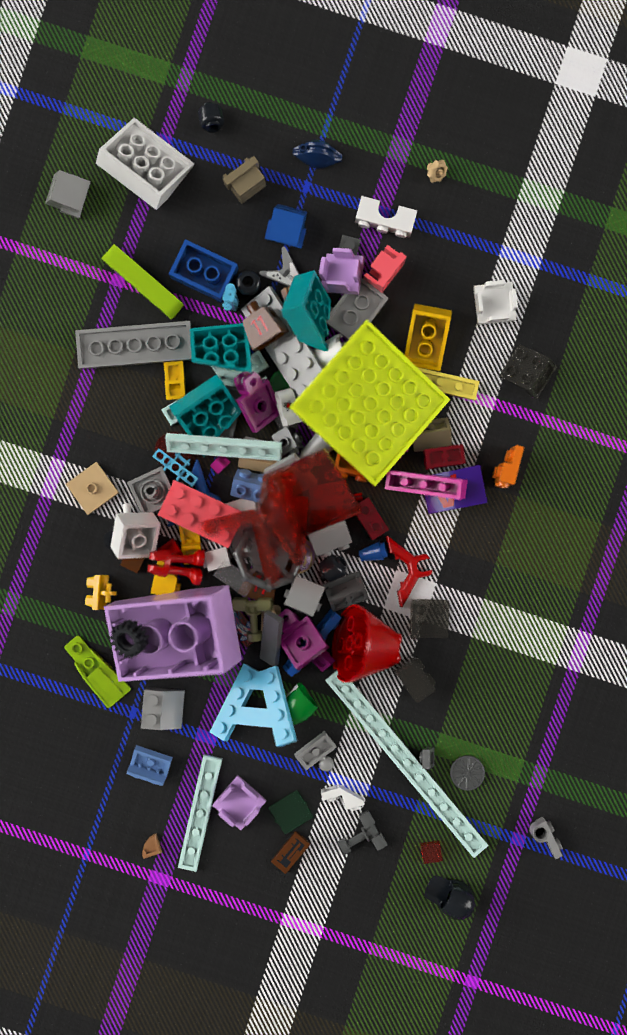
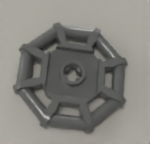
M272 520L248 529L245 528L235 552H233V557L236 559L242 580L266 590V592H271V590L289 583L293 584L301 563L305 560V555H303L295 535L296 532L286 529L272 522ZM266 531V536L260 539L255 538L254 534ZM272 531L285 536V538L280 540L273 537ZM248 540L253 543L249 553L243 552ZM288 541L291 543L294 554L289 555L288 547L285 545ZM270 551L274 559L267 561L264 553ZM243 558H248L252 564V569L249 572ZM288 560H294L290 572L286 571L285 567ZM257 572L266 576V579L263 581L253 576V574ZM277 573L283 575V578L271 581V576Z

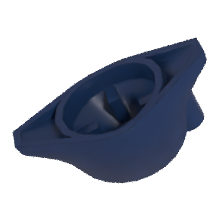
M314 139L293 148V156L312 168L320 169L342 162L343 155L323 140Z

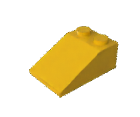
M414 304L405 356L416 367L435 371L441 370L452 310Z

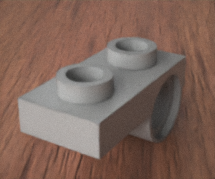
M543 817L537 819L530 825L531 835L537 842H546L555 859L562 857L560 850L563 847L559 839H554L552 835L554 828L551 822H546ZM538 828H544L542 835H535Z

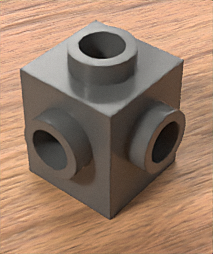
M286 426L271 436L274 442H282V456L288 457L293 453L298 455L299 451L304 448L302 436L293 427Z

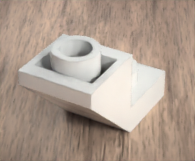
M340 784L321 789L323 800H328V802L339 799L338 796L342 795L346 810L356 811L361 809L362 805H365L362 796Z

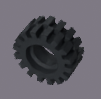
M126 620L116 626L111 632L110 640H114L111 642V645H115V652L119 650L118 654L120 656L124 654V658L136 657L146 649L149 641H146L149 639L148 635H145L146 629L142 630L143 625H137V621ZM125 633L131 636L134 645L127 641Z

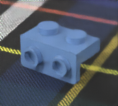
M237 469L230 495L268 504L273 484L264 474L252 473L247 469Z
M136 745L126 774L155 785L163 786L173 757Z

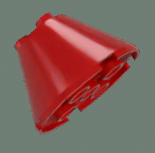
M355 604L348 606L341 614L344 617L335 628L332 641V657L335 659L332 664L333 669L338 671L339 675H337V678L342 682L351 683L399 664L401 660L399 653L402 641L401 634L386 625L364 607Z

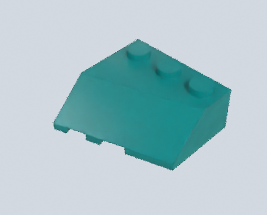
M243 323L190 328L192 363L252 373L250 343Z

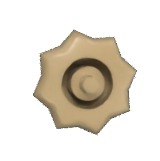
M435 160L427 165V176L432 183L440 182L446 176L448 166L445 161Z

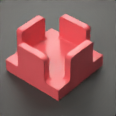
M387 245L385 250L381 251L371 264L372 269L369 274L366 273L363 279L383 293L404 265L407 256L401 252L398 253Z

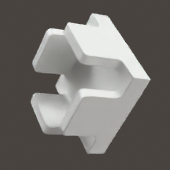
M505 280L488 281L484 285L474 286L478 325L517 320L516 309L518 308L516 289H513V282H505Z

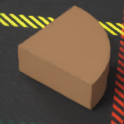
M153 834L145 842L142 851L143 859L162 853L157 834Z

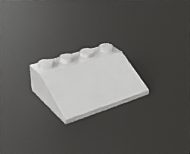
M135 118L99 149L96 164L156 210L170 197L194 166L192 161Z

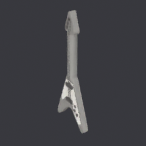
M282 247V269L260 271V275L290 287L294 276L299 275L288 251L285 247Z

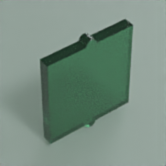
M298 790L269 806L275 818V823L279 824L284 834L289 833L314 817L307 806V801L303 800Z

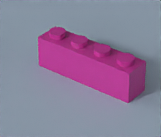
M389 470L386 474L385 489L461 500L466 497L468 480Z

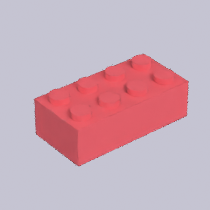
M174 480L158 516L226 548H230L246 513Z

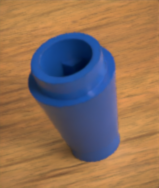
M379 541L359 550L361 561L384 560V558L388 557L385 542L380 543Z

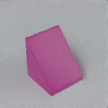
M219 456L210 467L219 474L231 462L226 457Z

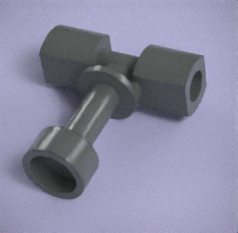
M369 810L358 815L363 824L361 833L348 840L342 838L337 841L344 855L352 851L350 847L365 839L368 842L372 840L377 851L388 845L382 833L376 829L374 825L375 820Z

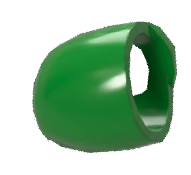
M302 683L295 685L286 696L293 725L307 720L318 708L316 702Z

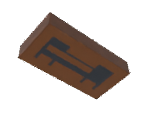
M295 831L272 858L271 862L286 874L309 847L310 842Z

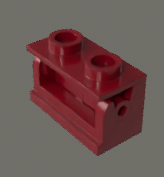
M463 444L423 450L425 470L466 463Z
M369 497L352 507L353 512L371 540L376 539L389 530Z

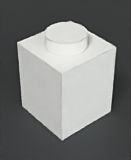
M226 547L205 552L203 566L208 568V571L232 565L228 548Z

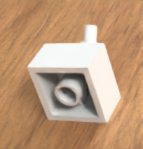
M130 503L123 504L124 513H116L111 549L117 559L147 558L150 556V552L156 551L161 524L153 512L131 513Z

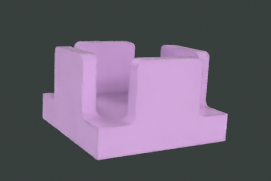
M333 248V254L326 253V257H321L319 276L322 279L326 292L359 295L365 262L364 256L354 255L352 249Z
M237 775L212 806L219 811L218 815L231 827L235 825L242 830L259 813L266 799Z

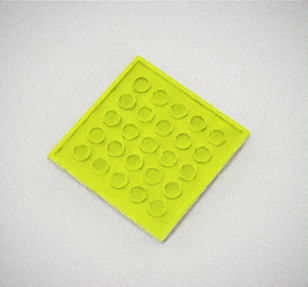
M365 320L291 404L289 409L367 481L376 486L450 399L368 320Z

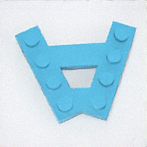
M243 664L210 733L228 742L236 724L269 727L273 730L277 747L296 742L297 739L279 667L273 666L258 671L247 664ZM253 690H263L267 709L245 707Z

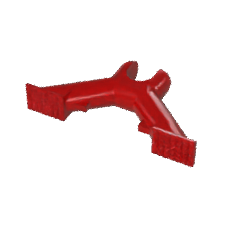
M386 536L388 552L395 556V560L400 559L408 567L409 573L405 580L400 582L401 588L396 591L398 592L397 597H399L400 607L403 608L418 579L432 574V570L419 571L417 569L419 561L430 559L427 554L414 556L389 536Z

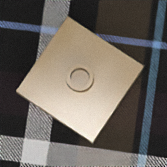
M95 462L66 483V486L87 515H90L119 494V491L98 462Z

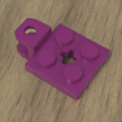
M243 371L234 378L235 386L239 394L242 395L236 401L251 431L257 433L279 416L273 388L268 379L262 380L256 372L250 374ZM259 402H262L261 410L257 407Z
M285 609L278 615L281 618L287 615L283 619L282 632L284 634L281 637V646L295 669L299 671L327 650L329 646L309 616L301 620L296 613H293L290 609ZM302 639L307 640L305 647H299Z

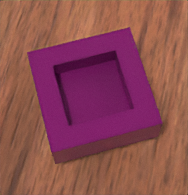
M324 651L312 660L322 672L335 661L327 651Z

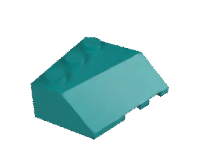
M315 270L296 275L293 278L281 310L282 316L287 320L299 342L324 352L328 351L325 337L329 336L326 320H330L331 299Z
M217 374L169 406L188 435L219 437L242 412Z

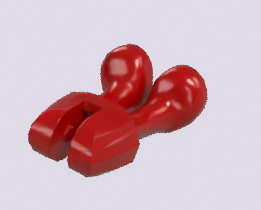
M169 550L150 552L149 559L164 561V565L148 564L147 572L160 577H166L168 574L182 575L188 577L193 585L199 586L201 584V568L173 566L171 563L203 566L205 561L204 550H196L190 555L171 554Z

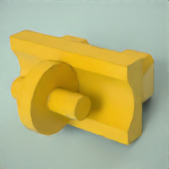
M94 575V577L87 578V588L94 589L93 595L86 596L85 605L92 607V610H105L104 606L107 603H111V595H117V591H111L112 584L109 583V575Z

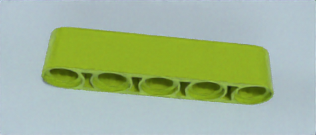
M115 244L101 258L171 320L184 306L179 299Z

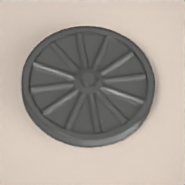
M464 755L453 762L450 776L458 788L469 791L478 788L482 784L485 777V769L479 759L474 756Z

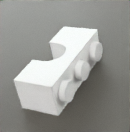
M361 196L355 223H358V226L362 228H377V231L381 233H388L389 231L395 233V236L400 238L411 236L417 210L399 206L394 217L384 218L378 210L380 200Z

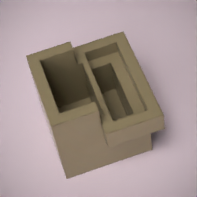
M255 156L250 159H244L245 163L230 174L226 175L225 173L223 175L224 185L228 190L231 189L241 204L266 186L265 177L258 169L259 162Z

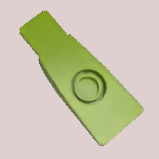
M79 635L65 645V650L75 660L78 672L107 708L113 706L131 690V687L125 681L118 682L117 672L97 652L90 648Z

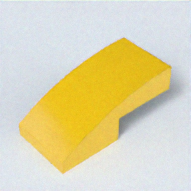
M164 362L166 400L181 399L186 395L184 362Z
M179 526L183 554L190 555L196 550H202L200 535Z

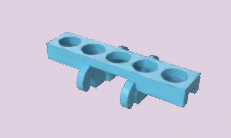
M232 283L226 286L222 298L224 301L222 306L226 311H237L239 304L236 288Z
M158 448L152 457L165 466L163 470L166 471L168 468L178 476L176 478L177 481L181 478L193 487L199 478L185 468L187 465L190 466L189 462L191 459L186 460L181 456V453H175L176 457L173 459ZM157 453H162L164 455L163 459H159ZM166 458L169 459L167 464L164 462ZM176 460H181L184 463V465H180L178 462H176ZM173 464L179 465L178 471L172 470ZM188 476H192L194 482H189L187 480Z

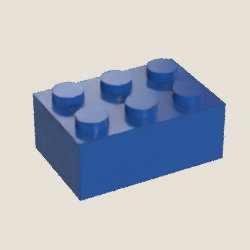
M185 239L172 265L169 276L171 279L223 303L222 298L225 288L233 282L239 267L238 264Z

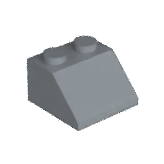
M345 521L308 535L316 556L320 555L321 558L332 555L331 551L338 548L339 551L350 548L349 544L352 543Z
M146 687L143 695L141 729H182L185 690Z

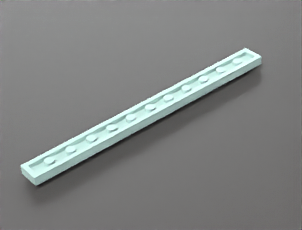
M336 670L325 681L472 857L475 858L488 847L486 841L429 773L422 769L419 761L353 682L345 683L337 678L339 674Z

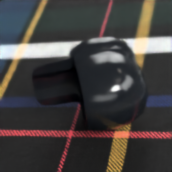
M437 875L430 879L424 893L428 900L437 904L440 910L452 919L464 920L470 917L474 911L475 898L467 884L457 879L448 880ZM451 891L450 897H449V899H448V901H447V896H448L449 892Z

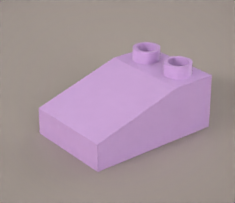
M229 585L119 600L104 606L110 636L116 626L126 620H132V622L137 621V625L142 624L143 627L141 629H146L145 635L149 637L146 640L149 641L146 649L133 658H124V654L120 656L118 654L120 651L117 650L115 652L114 648L116 646H112L118 682L224 674L242 660ZM125 633L127 641L134 645L131 636Z

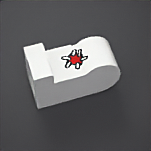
M287 388L275 392L277 408L283 427L302 422L289 409L296 400L293 390Z

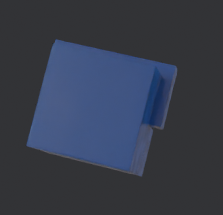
M277 204L274 207L272 219L268 221L265 239L302 248L306 228L303 227L307 212Z

